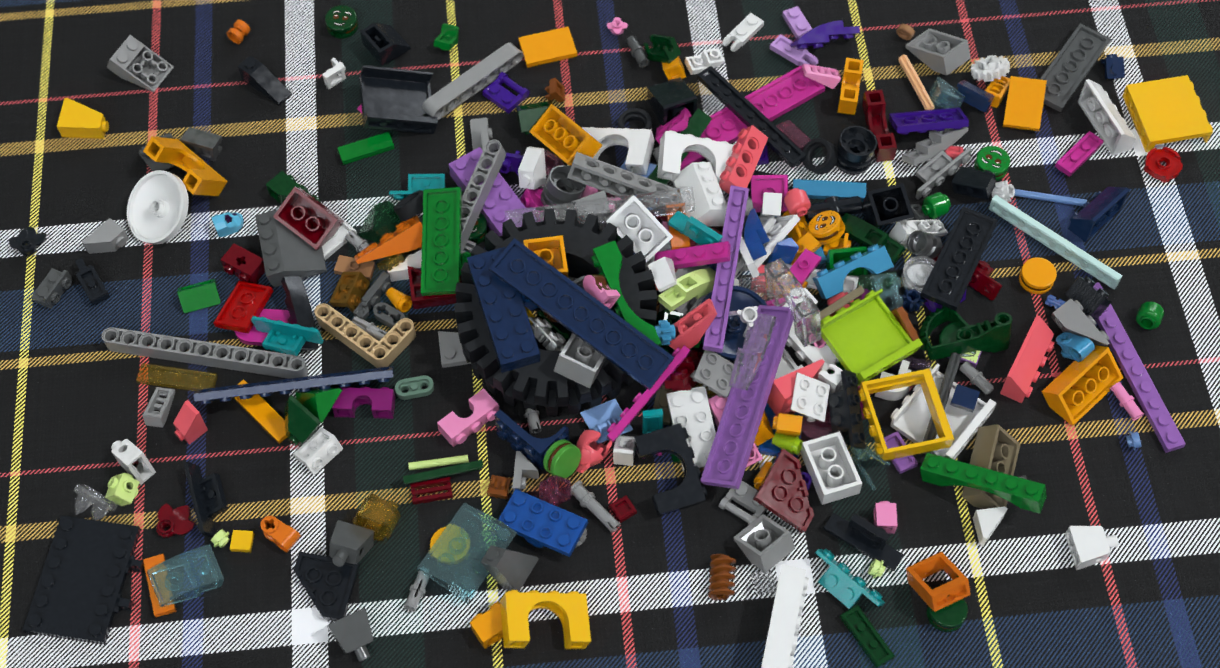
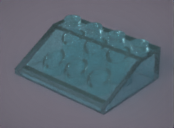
M463 503L417 569L468 604L489 574L480 562L490 545L506 549L517 532L502 521Z

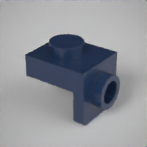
M1109 54L1101 60V64L1104 63L1105 80L1125 78L1123 56L1117 57V54Z

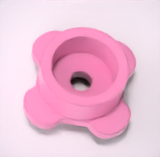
M615 17L611 23L607 24V28L614 35L622 34L624 29L628 27L627 23L622 22L619 17Z

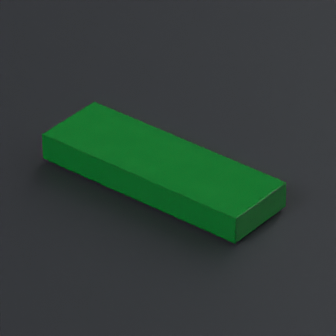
M389 132L338 147L337 149L342 163L345 165L393 150L395 147Z

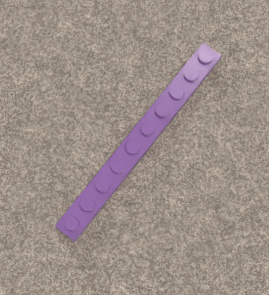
M730 186L722 232L723 238L721 242L729 241L731 245L730 261L717 263L711 297L717 315L705 332L703 350L718 353L723 351L749 188Z
M1096 282L1094 287L1103 289L1101 284ZM1110 304L1104 310V313L1099 316V319H1095L1098 326L1109 336V346L1165 453L1183 448L1186 445Z

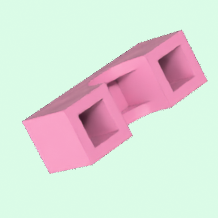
M484 388L468 399L470 409L473 411L471 416L460 418L452 411L437 422L439 432L452 447L462 444L473 432H478L484 424L495 419L494 414L499 411V405Z

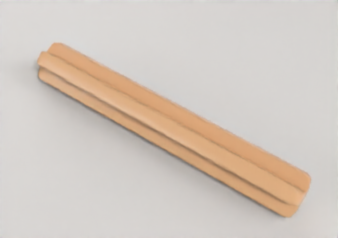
M905 54L898 58L899 63L924 109L934 110V104L909 58Z

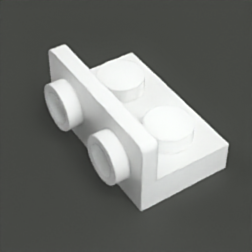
M321 428L296 450L293 455L315 475L340 453L343 447L333 434Z

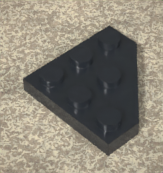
M299 551L294 572L322 618L337 621L345 617L360 564L354 565L345 562L343 566L339 567L332 562L333 558Z

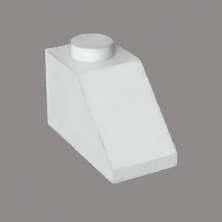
M527 147L518 169L519 188L535 190L546 184L544 148Z

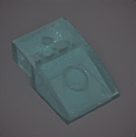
M210 544L174 556L147 570L160 607L200 597L202 592L222 587L224 581L223 574Z

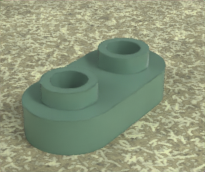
M426 375L402 379L395 385L396 395L402 400L428 396L434 391L433 380Z

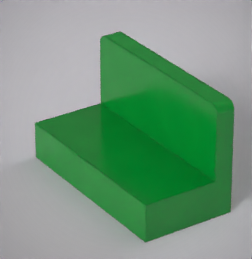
M215 278L180 287L177 291L184 313L221 303Z

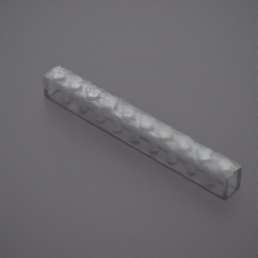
M693 187L633 194L654 217L675 214L677 211L682 213L695 211ZM631 195L506 210L505 218L506 221L512 219L515 226L519 228L522 226L524 213L532 211L535 222H542L544 219V209H554L556 220L565 221L566 211L571 209L577 211L578 223L584 224L588 214L597 216L598 224L607 223L605 220Z

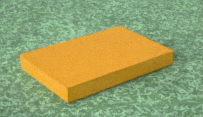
M569 27L518 37L527 68L577 57V50Z
M1011 76L1003 127L1039 131L1047 80Z

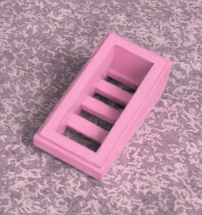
M810 64L802 65L805 77L831 89H834L841 80L839 71L836 69Z

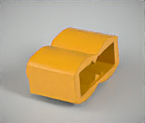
M778 413V416L773 417L772 429H775V433L799 437L803 416Z

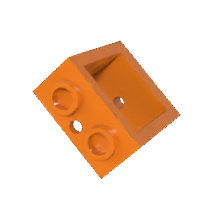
M942 551L906 568L908 584L934 612L971 595L968 578ZM944 570L952 581L932 590L923 579Z

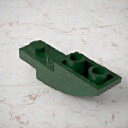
M845 213L842 217V221L845 224L844 234L849 233L848 237L862 246L870 247L874 244L885 246L893 264L896 263L905 251L903 245L891 239L887 233L872 224L848 213Z

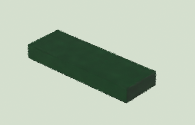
M858 605L840 615L842 622L876 668L894 659L895 655Z

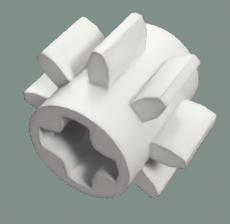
M1007 180L996 182L992 191V197L997 195L1006 202H1011V198L1015 195L1014 186L1008 184Z

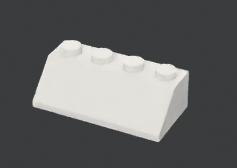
M1090 79L1086 80L1078 99V104L1100 138L1104 141L1111 155L1114 156L1132 150L1136 140L1135 134L1129 129L1125 119L1119 114L1116 105L1111 102L1108 93L1103 90L1100 84Z
M692 162L680 171V175L675 181H672L674 188L681 190L679 195L680 205L682 209H685L686 216L689 218L692 216L708 227L724 226L727 203L710 162Z

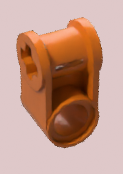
M267 516L261 521L260 526L264 536L285 552H289L301 537L294 528L286 525L274 516Z

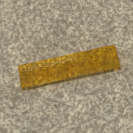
M142 363L136 381L140 384L197 391L199 389L215 388L218 376L216 373Z

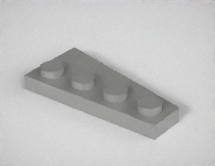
M438 331L442 368L471 364V362L467 363L464 357L458 332Z

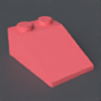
M823 359L774 380L767 403L776 416H778V413L791 415L795 413V411L790 409L796 373L798 372L817 380L819 372L824 365Z

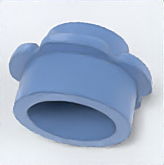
M1129 431V435L1126 436L1127 445L1136 450V448L1141 447L1138 431L1133 433Z

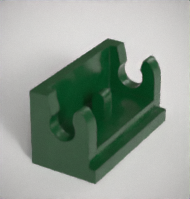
M652 34L649 37L652 47L649 48V45L644 43L648 60L671 63L681 54L674 37Z

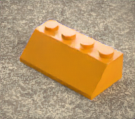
M553 104L548 107L529 131L569 166L572 165L576 152L593 158L603 146Z
M1095 345V350L1083 361H1073L1041 392L1049 407L1070 425L1074 426L1110 391L1113 385L1123 379V376L1109 347Z

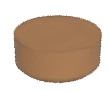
M900 24L897 34L904 40H911L915 31L907 24Z

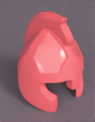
M584 430L576 443V446L581 451V460L576 471L584 473L589 467L599 464L609 452L613 442L609 441L606 445L602 443L597 444L596 441L600 438L601 433L595 430Z

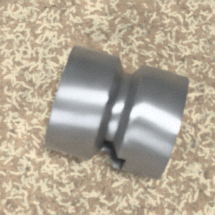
M916 230L909 235L907 248L912 254L933 259L940 254L942 241L936 235Z

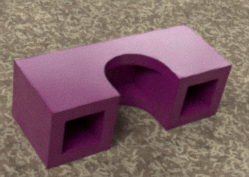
M349 386L335 387L342 390L332 406L335 417L354 418L356 409L360 405L368 404L372 406L371 410L374 418H394L396 400L394 389L387 387L380 389L370 387L351 388Z

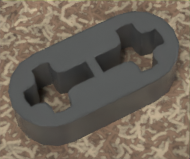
M384 302L377 303L373 308L375 319L389 328L396 324L393 319L401 320L405 318L402 312Z

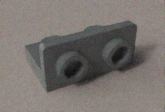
M52 268L35 290L31 299L52 309L60 301L65 290L70 287L73 281L71 275L67 270L60 272Z

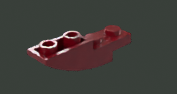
M691 350L676 371L670 374L664 381L665 389L672 388V391L691 390L697 382H694L690 375L694 370L696 371L703 352L698 353V350Z

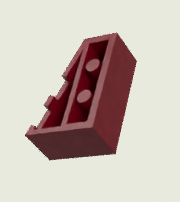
M408 266L414 309L457 303L456 294L422 296L421 270Z

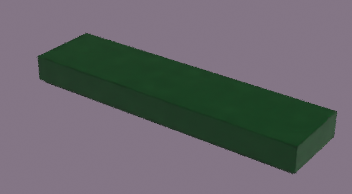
M478 460L403 476L404 484L407 485L483 469V462Z

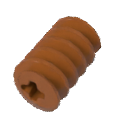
M712 554L710 556L711 569L709 571L711 575L709 578L711 583L709 591L711 592H709L708 596L713 600H726L729 596L735 594V591L729 589L735 587V583L729 580L736 578L734 574H730V572L736 571L734 566H730L736 563V559L724 554Z

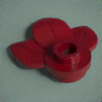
M164 504L158 511L157 533L161 537L168 538L174 534L184 535L190 532L195 526L194 522L188 520L190 517V507L184 505L172 509L169 504ZM170 526V529L164 531L165 527Z

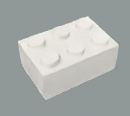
M633 194L605 220L607 223L609 222L617 227V234L621 238L627 235L633 241V251L635 253L641 251L646 258V262L673 238L666 228Z
M840 431L802 442L800 453L822 505L860 494L862 482Z

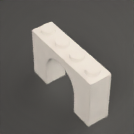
M582 127V129L603 145L593 158L598 159L600 154L608 147L622 145L629 148L625 162L627 171L638 175L647 174L655 142L651 129Z
M665 131L660 138L657 178L675 181L680 175L682 154L685 152H697L710 162L719 183L721 180L720 175L727 166L726 161L731 156L734 145L726 141L719 142L710 138L695 137L692 134L684 135L676 131Z
M804 288L782 306L793 307L796 310L786 345L788 347L791 346L796 351L795 354L798 359L805 361L807 365L823 359L824 365L822 370L828 372L830 370L829 364L836 365L839 363L834 353L827 344L822 348L807 344L798 332L799 320L813 310L818 303L814 296Z

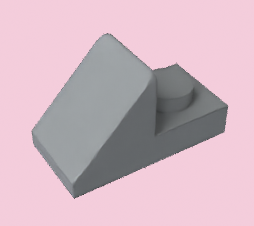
M516 451L513 493L515 489L520 491L526 489V478L539 479L538 469L520 451Z

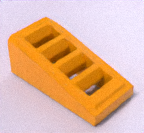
M1001 76L1000 79H994V81L990 82L985 90L995 96L990 106L998 108L1009 89L1010 78Z

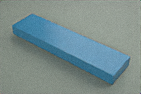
M793 179V189L804 190L809 199H826L831 196L842 199L859 196L861 201H864L866 196V183Z

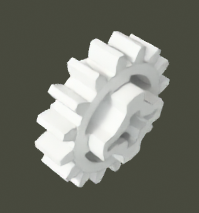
M991 55L985 59L980 58L979 61H975V64H971V75L973 79L978 81H994V79H1000L1001 76H1006V73L1010 72L1009 61L1007 58H1003V56Z

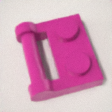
M684 108L679 115L668 123L657 127L655 140L660 144V138L665 131L682 132L685 130L691 117L689 110Z

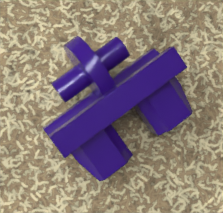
M516 151L515 154L506 152L500 173L507 174L509 171H512L518 175V169L523 159L520 151Z

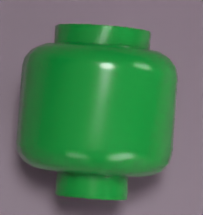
M936 192L924 198L922 211L931 219H936L949 212L951 203L947 195Z
M1145 302L1139 307L1136 321L1144 329H1156L1162 322L1164 310L1156 302Z

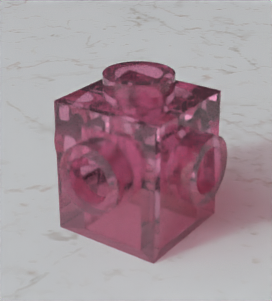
M554 475L540 482L539 499L555 506L570 500V480Z

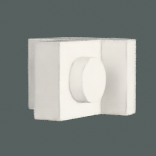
M902 360L898 375L912 371L908 369L909 361ZM882 372L880 378L894 375L887 372ZM911 386L877 392L875 397L888 401L900 400L908 394Z

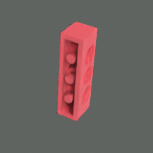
M753 125L746 129L743 128L739 132V138L732 147L733 152L726 161L727 166L720 175L719 186L728 194L731 185L748 187L768 140V137Z

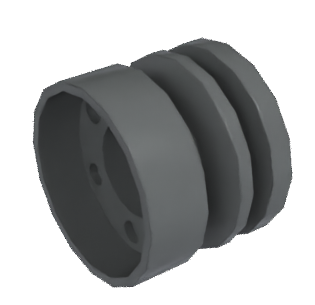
M559 165L552 168L541 192L543 205L547 209H554L555 214L566 215L567 209L572 210L571 202L580 199L586 188L585 184L567 178L571 166Z

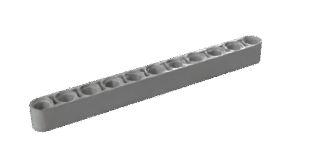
M114 327L105 329L101 336L107 349L112 352L288 379L306 377L308 375V368L304 358L301 356Z

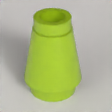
M774 434L772 444L785 449L792 455H798L801 451L803 440L799 439L798 436Z

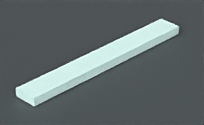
M995 195L992 198L989 210L1110 288L1115 289L1122 278L1121 274L999 196Z

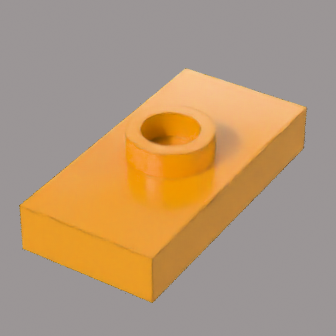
M809 232L796 242L799 249L791 265L795 263L805 249L814 253L822 246Z

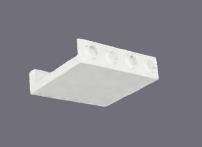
M939 364L933 369L930 368L938 393L944 378V374L938 371ZM953 382L944 410L954 441L949 448L931 451V454L953 460L957 458L977 433L978 427H982L990 417L997 404L991 399L985 403L978 398L973 413L950 405L958 385L956 382ZM920 384L915 385L913 394L911 396L908 394L902 401L903 406L900 409L896 408L890 416L892 418L890 427L913 443L923 442L931 418V413Z

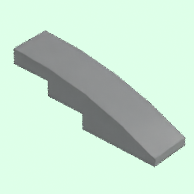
M963 127L959 130L948 128L944 131H930L929 139L915 143V150L902 154V161L915 166L935 157L967 133L968 127Z

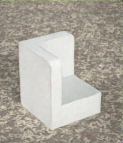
M763 193L760 216H781L782 193Z

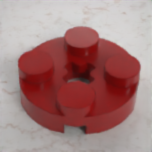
M1163 147L1162 149L1153 148L1145 158L1144 171L1155 179L1167 183L1180 174L1183 163L1181 164V157L1175 150L1168 147ZM1166 162V166H1163L1160 163Z

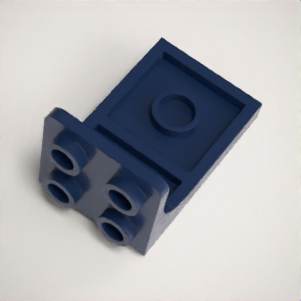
M502 410L494 414L496 433L503 441L507 440L514 451H520L533 465L535 464L542 471L544 470V456L550 446L558 440L565 439L569 441V429L566 426L549 438H536L528 434Z

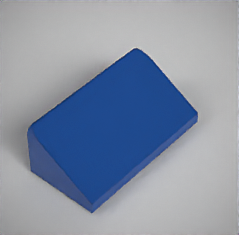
M792 238L777 242L766 265H771V270L783 271L784 263L791 265L799 246Z

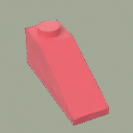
M710 298L673 324L676 337L670 341L669 346L674 350L678 347L682 349L685 345L688 349H691L698 344L717 315Z

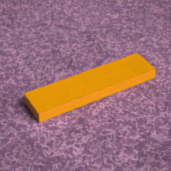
M243 379V380H242L240 383H238L237 385H240V384H248V383ZM254 394L252 398L240 399V396L234 397L279 444L287 438L285 420L259 394Z

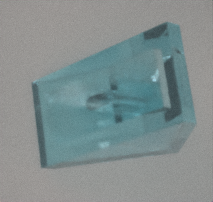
M941 77L936 78L929 90L933 105L945 109L960 107L966 98Z

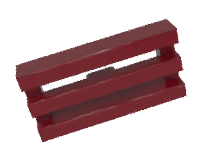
M450 477L410 484L413 505L453 498ZM448 490V492H445V493H439V494H434V495L416 497V495L432 494V493H436V492H439V491Z

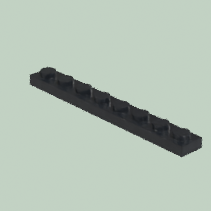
M712 66L697 74V79L748 127L753 125L768 137L766 144L791 168H794L806 159V154Z

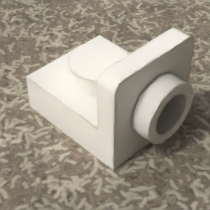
M335 58L331 59L333 68L328 69L322 74L325 86L328 89L346 79L345 66Z

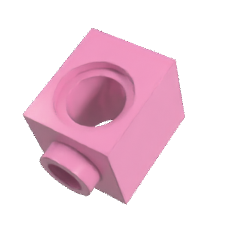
M889 501L875 503L873 510L874 525L883 528L888 534H895L898 526L896 503H890Z

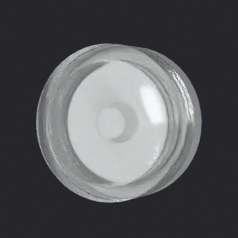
M926 256L910 258L905 263L901 275V282L904 288L908 291L916 289L921 293L936 261Z

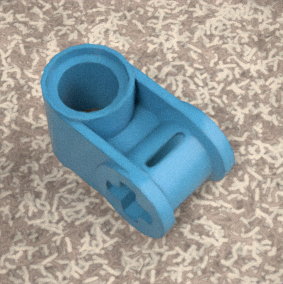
M1065 332L1056 338L1064 358L1081 362L1095 350L1094 343L1084 336Z

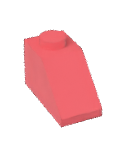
M188 400L185 401L173 425L176 428L175 435L181 441L185 440L190 445L208 429L200 412Z

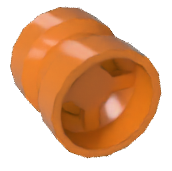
M236 20L233 24L234 27L230 28L226 34L232 42L241 44L244 36H247L251 29L244 21Z

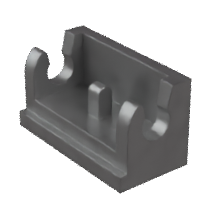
M189 127L180 139L197 156L215 162L222 150V146H219L222 136Z

